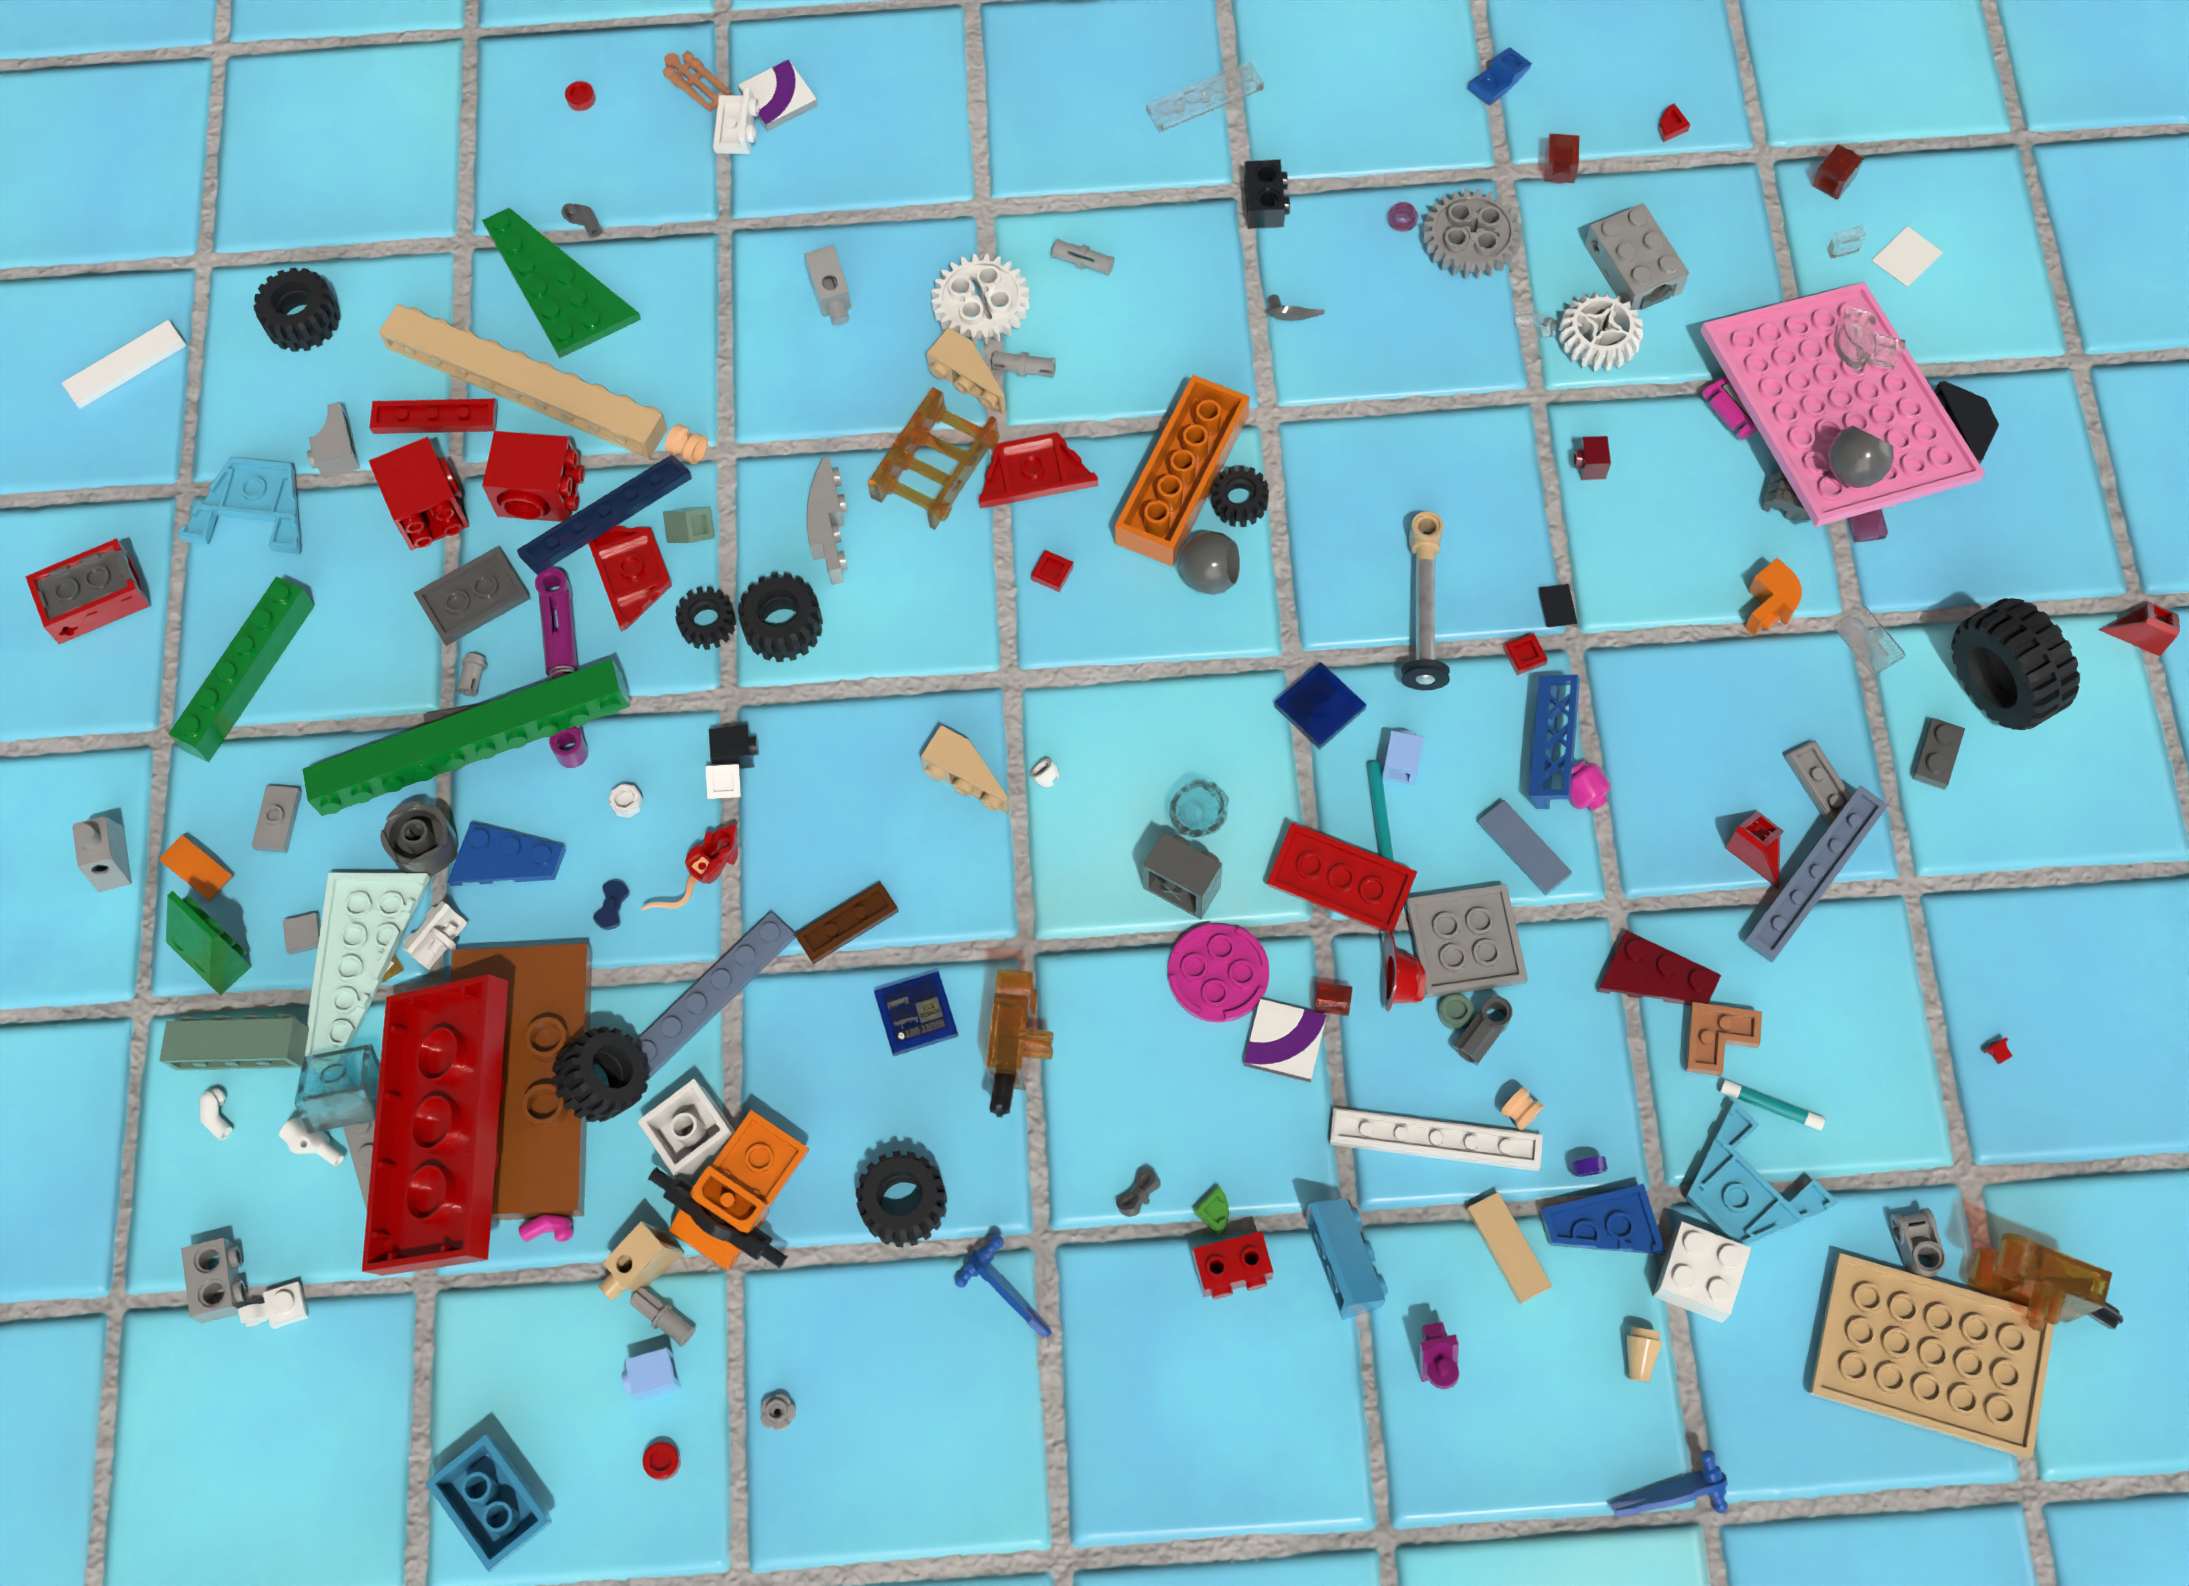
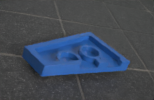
M470 822L447 882L450 886H462L463 883L472 882L493 884V881L514 880L515 882L555 880L566 849L561 844Z
M1644 1184L1540 1210L1550 1246L1658 1255L1666 1253Z

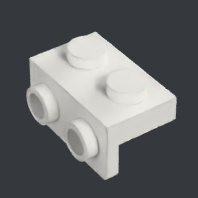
M744 87L743 96L719 95L713 149L716 154H750L751 143L756 141L754 116L759 115L758 98H754L750 87Z

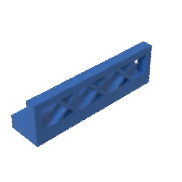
M1578 674L1539 676L1529 797L1536 809H1550V800L1571 799L1580 686ZM1557 685H1571L1570 694L1558 702L1559 688ZM1562 711L1568 717V723L1556 732L1557 714ZM1559 741L1566 748L1565 754L1554 763L1555 744ZM1556 771L1563 777L1562 789H1551L1552 775Z

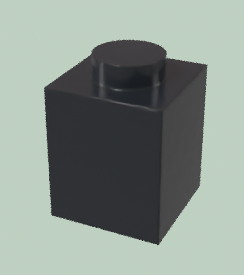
M748 725L709 729L710 759L712 764L739 763V769L755 767L754 755H759V743L757 736L751 735Z

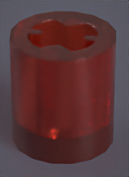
M1319 981L1314 1011L1349 1016L1353 986Z

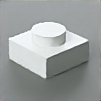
M739 763L705 765L708 799L741 797Z

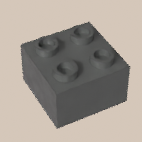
M1163 832L1143 864V889L1200 920L1221 888L1222 863L1219 862L1218 857L1209 851L1202 850L1200 852L1194 849L1186 839L1179 835L1173 834L1170 836Z

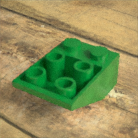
M174 891L167 895L166 943L215 991L222 995L251 968L243 959L247 952L188 895L184 899H181Z

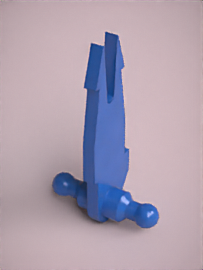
M993 1236L987 1246H981L977 1251L973 1250L968 1255L969 1260L964 1264L963 1272L956 1275L954 1279L956 1286L960 1288L965 1287L971 1277L980 1275L1041 1337H1048L1052 1331L1043 1319L1036 1314L1004 1276L1000 1275L990 1264L994 1259V1253L1004 1245V1240L1001 1236Z
M1705 1450L1701 1453V1460L1705 1466L1702 1471L1698 1470L1684 1474V1478L1660 1484L1631 1496L1628 1494L1610 1503L1611 1509L1614 1511L1615 1517L1639 1515L1638 1513L1679 1505L1708 1494L1709 1497L1713 1498L1714 1510L1718 1513H1724L1728 1509V1504L1724 1499L1728 1485L1726 1474L1721 1472V1468L1715 1464L1716 1456L1714 1452Z

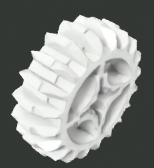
M1608 291L1603 297H1599L1594 292L1590 299L1582 295L1579 302L1573 300L1569 309H1566L1563 313L1559 326L1560 343L1564 344V353H1572V362L1581 360L1582 368L1588 364L1593 365L1594 372L1599 369V366H1603L1608 372L1612 365L1619 369L1624 362L1629 363L1632 360L1633 355L1639 351L1640 342H1642L1644 334L1642 330L1643 320L1638 319V310H1630V301L1621 303L1620 295L1615 299L1609 298Z

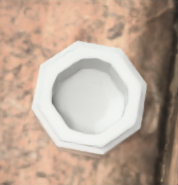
M620 784L611 790L609 804L617 816L631 818L641 811L643 798L634 785Z

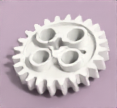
M973 254L972 262H968L964 257H961L962 265L958 266L951 262V272L941 271L942 279H935L936 289L931 291L933 299L931 303L935 320L940 321L942 330L949 327L966 338L971 337L975 345L979 338H983L985 345H988L989 337H994L996 341L1000 342V334L1002 332L1010 337L1011 326L1019 329L1020 319L1026 320V310L1030 309L1029 288H1027L1026 278H1021L1020 269L1012 271V262L1009 261L1001 265L1000 256L992 262L990 261L989 254H986L984 259L979 261L977 255ZM971 279L975 280L980 297L975 294V287ZM981 300L983 303H986V310L991 319H987Z

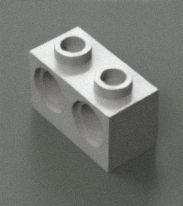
M222 1237L181 1248L189 1317L200 1323H206L239 1314L238 1309L243 1307V1301L247 1299L245 1284L239 1277L238 1267L242 1266V1255L239 1247ZM219 1255L220 1260L218 1265L215 1268L209 1270L208 1265L210 1260L213 1257ZM224 1289L222 1300L217 1304H213L215 1293Z

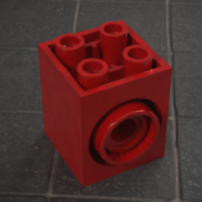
M494 431L482 487L497 517L563 522L571 517L573 511H577L579 506L577 489L578 484H582L584 481V466L580 465L578 452L573 448L569 437Z
M428 436L368 460L392 519L411 551L427 547L438 539L456 535L462 529L470 527L458 499L462 498V493L446 458L438 457Z

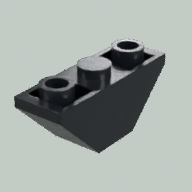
M1939 382L1934 393L1980 464L1999 427V423L1986 398L1949 382Z

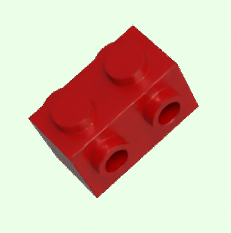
M1262 1231L1193 1248L1192 1257L1203 1297L1212 1295L1213 1300L1231 1296L1233 1289L1246 1286L1248 1291L1257 1290L1267 1286V1281L1272 1280L1274 1272ZM1252 1261V1262H1254L1255 1264H1254V1265H1249V1264H1247L1246 1262ZM1213 1270H1218V1271H1220L1221 1273H1219V1274H1214V1273L1211 1272V1271H1213Z

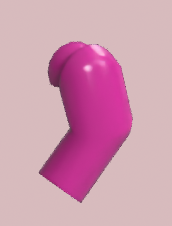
M542 1214L519 1226L518 1229L521 1238L525 1242L545 1232L554 1233L556 1241L564 1242L571 1239L574 1233L571 1228L573 1223L570 1219L549 1214Z

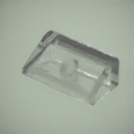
M1867 607L1847 612L1834 626L1837 633L1873 675L1882 672L1906 656L1905 652Z

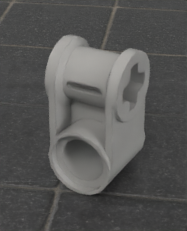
M1924 1208L1917 1214L1901 1216L1899 1213L1892 1214L1890 1217V1227L1894 1240L1898 1245L1905 1271L1931 1279L1944 1267L1946 1262L1945 1252L1937 1232L1933 1213L1929 1208ZM1918 1255L1926 1256L1931 1261L1932 1268H1927L1920 1264Z

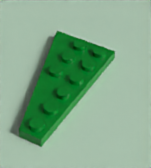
M510 208L482 220L559 359L641 320L639 313Z

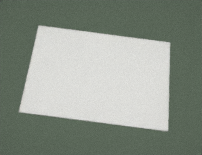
M1907 226L1871 261L1908 287L1943 251Z

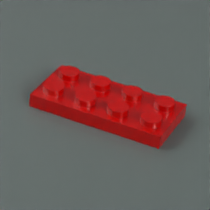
M1291 823L1267 881V886L1386 933V931L1390 930L1393 934L1416 878L1417 871L1298 824Z

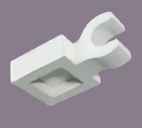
M298 1281L263 1292L265 1303L247 1305L238 1309L240 1322L245 1323L246 1327L255 1326L269 1320L270 1327L276 1329L309 1318L302 1285Z

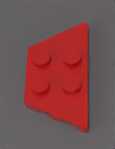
M1058 432L997 443L992 455V464L989 466L985 477L986 482L983 492L979 496L980 509L1096 487L1098 486V478L1094 472L1091 473L1083 465L1079 455L1067 447L1066 441Z
M615 526L588 543L621 632L628 629L672 586L651 528L635 527L628 529L624 526Z

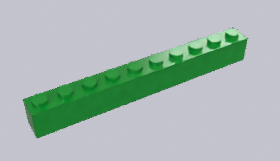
M609 659L303 768L307 800L321 816L335 814L341 809L358 803H366L372 798L389 792H397L411 784L428 781L442 773L459 770L465 765L482 759L492 758L501 752L523 747L527 743L544 737L554 736L560 731L575 726L585 725L589 721L605 715L616 714L620 710L630 707L623 675L614 661Z

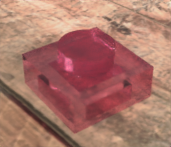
M1882 509L1847 518L1854 543L1882 540L1888 535Z

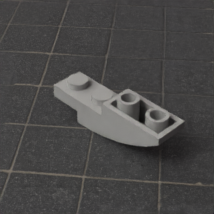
M825 457L816 471L810 489L807 508V531L813 560L826 558L832 585L844 583L842 571L848 570L844 551L838 552L836 543L842 542L839 527L845 526L842 514L848 513L844 494L838 495L836 487L842 486L838 467L832 468L830 458Z

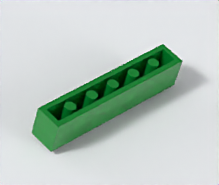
M277 576L275 577L168 733L182 750L210 762L315 605L303 588Z

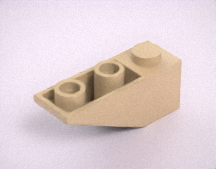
M948 327L926 353L930 372L936 378L946 379L954 384L961 393L971 394L979 399L986 408L995 409L1003 414L1006 411L1004 394L974 342Z
M941 725L921 755L925 774L935 781L940 782L944 780L952 784V787L964 796L973 795L992 811H998L999 809L1008 814L1010 811L1008 796L970 740Z

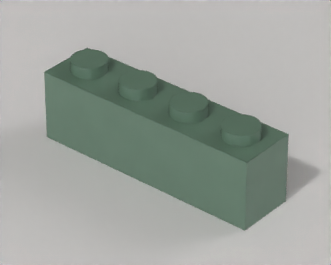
M277 1014L273 1019H265L258 1015H245L244 1019H233L228 1016L218 1015L213 1016L212 1020L184 1016L181 1017V1021H166L159 1061L175 1070L303 1068L309 1028L297 1021L296 1016L289 1014Z

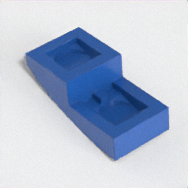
M1509 47L1492 59L1486 71L1471 80L1468 90L1491 106L1531 68L1532 63Z

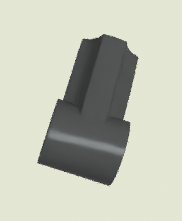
M1499 996L1488 998L1453 1046V1049L1459 1056L1469 1063L1478 1065L1500 1034L1507 1029L1512 1017L1513 1009L1511 1004L1505 998ZM1491 1009H1497L1503 1014L1504 1020L1494 1022L1488 1018L1486 1012Z

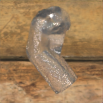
M1515 311V327L1538 326L1540 327L1541 337L1556 336V326H1558L1556 319L1541 311Z

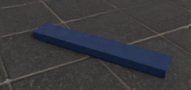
M671 454L517 549L518 555L538 575L691 480V473Z

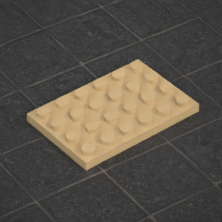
M1839 1253L1835 1260L1809 1394L2030 1459L2033 1457L2056 1315Z

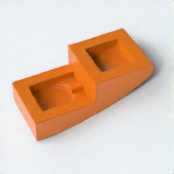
M183 835L158 859L209 902L233 878L229 872Z

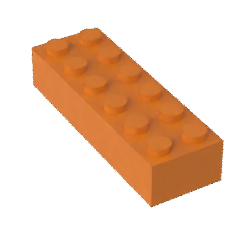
M1192 375L1115 524V544L1169 566H1174L1212 490V486H1214V480L1216 477L1218 478L1249 416L1250 396Z

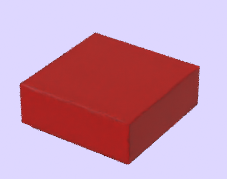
M1045 550L1031 574V580L1060 593L1074 568V562Z
M1534 633L1504 644L1503 649L1517 676L1547 664L1548 659Z

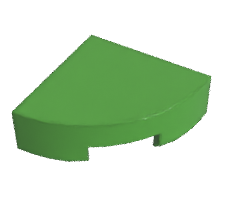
M1219 1186L1194 1210V1214L1218 1237L1224 1232L1229 1217L1227 1199Z

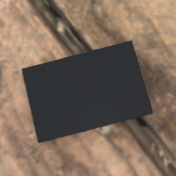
M1569 584L1539 588L1547 628L1578 624Z

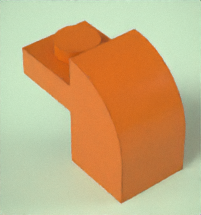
M1778 558L1772 561L1753 579L1748 592L1762 605L1751 613L1745 628L1755 636L1763 628L1766 631L1771 629L1778 620L1787 625L1800 603L1802 596L1800 581L1795 573Z

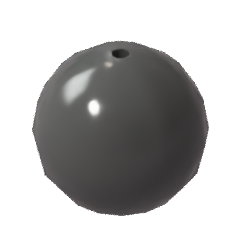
M1853 425L1841 430L1832 440L1828 451V465L1834 477L1841 483L1854 488L1870 487L1881 481L1890 471L1894 460L1893 445Z
M1213 531L1200 533L1187 542L1180 556V570L1187 584L1197 592L1209 595L1224 593L1235 585L1240 571V557L1236 542L1223 533Z

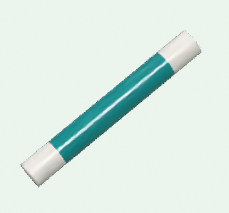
M1724 1080L1720 1093L1819 1131L1823 1129L1825 1117L1728 1080Z

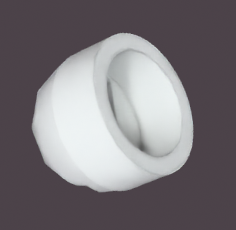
M1047 758L1040 761L1032 769L1031 777L1040 786L1048 788L1054 786L1053 780H1059L1060 771L1055 763Z

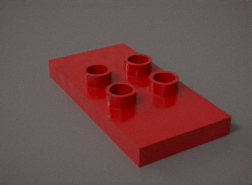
M487 974L386 997L362 1272L385 1276L488 1260L494 1174L499 1162V1151L497 1148L499 1104L504 1093L502 1063L508 993L507 980Z

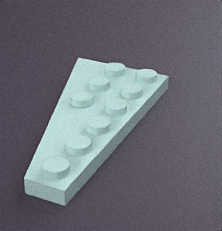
M328 873L307 1021L309 1032L303 1065L305 1069H340L431 879L427 873Z

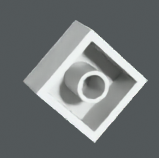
M692 1079L637 1121L675 1177L682 1176L690 1183L700 1176L708 1165H712L735 1133V1130L708 1091L695 1079Z
M1681 1222L1673 1232L1653 1297L1722 1323L1731 1315L1751 1247Z

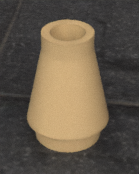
M1631 1327L1630 1335H1626L1629 1365L1628 1379L1650 1383L1651 1374L1663 1343L1659 1341L1660 1332Z

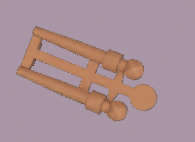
M687 51L682 55L683 62L686 63L685 65L680 63L679 56L675 53H669L665 56L666 68L663 69L664 76L708 111L718 108L719 97L699 79L705 77L723 92L722 95H732V92L707 70L698 58H694L691 52ZM689 67L696 72L695 75L688 70ZM691 86H696L713 102L709 104Z

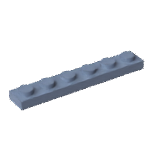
M1860 785L1753 928L1744 943L1772 963L1888 807V804Z
M772 912L754 927L634 1043L635 1046L639 1044L642 1049L640 1052L642 1058L646 1057L648 1065L645 1066V1070L649 1071V1079L796 938L794 933Z

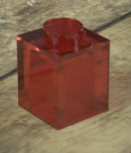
M1549 134L1545 151L1544 181L1560 184L1575 182L1579 166L1580 135Z
M1837 144L1819 167L1812 186L1838 201L1856 178L1864 158L1857 155L1854 151Z

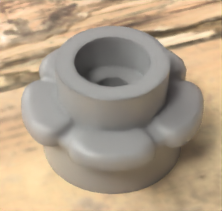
M777 1394L774 1398L768 1397L763 1401L760 1408L762 1411L760 1419L763 1425L767 1428L772 1427L776 1431L786 1429L796 1415L795 1406L783 1394ZM776 1409L781 1410V1413L778 1416L774 1414V1411Z

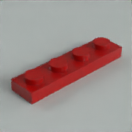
M495 398L372 401L369 428L373 434L491 432L496 429L498 404Z

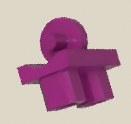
M1443 1322L1422 1326L1424 1341L1420 1342L1419 1359L1421 1381L1429 1380L1436 1388L1449 1389L1459 1379V1343L1456 1334L1447 1336Z

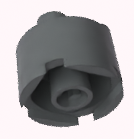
M411 801L396 807L389 813L384 830H381V843L384 850L404 873H427L429 876H432L445 869L456 859L458 854L456 833L444 814L436 806L423 804L421 801Z

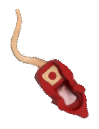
M732 824L726 828L718 829L714 833L708 831L704 836V843L701 846L696 845L691 849L685 859V866L690 876L686 883L685 896L675 903H649L643 906L641 910L644 911L651 907L670 909L681 907L690 899L695 883L699 881L704 884H711L716 881L726 863L731 865L736 863L738 856L737 826Z

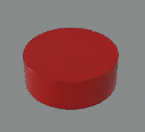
M585 81L573 82L565 90L567 104L575 111H585L595 103L596 96L593 87Z
M657 1442L647 1448L643 1455L642 1464L645 1472L650 1477L658 1481H664L672 1478L678 1472L681 1465V1457L678 1450L671 1444Z

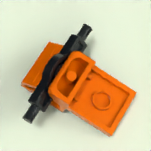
M750 1110L712 1165L707 1166L695 1185L682 1176H677L673 1179L658 1169V1167L651 1172L648 1180L665 1190L663 1197L680 1208L669 1229L670 1234L714 1264L729 1272L742 1252L755 1260H759L762 1256L780 1269L788 1256L770 1245L773 1239L759 1228L769 1215L768 1209L808 1154L809 1148Z

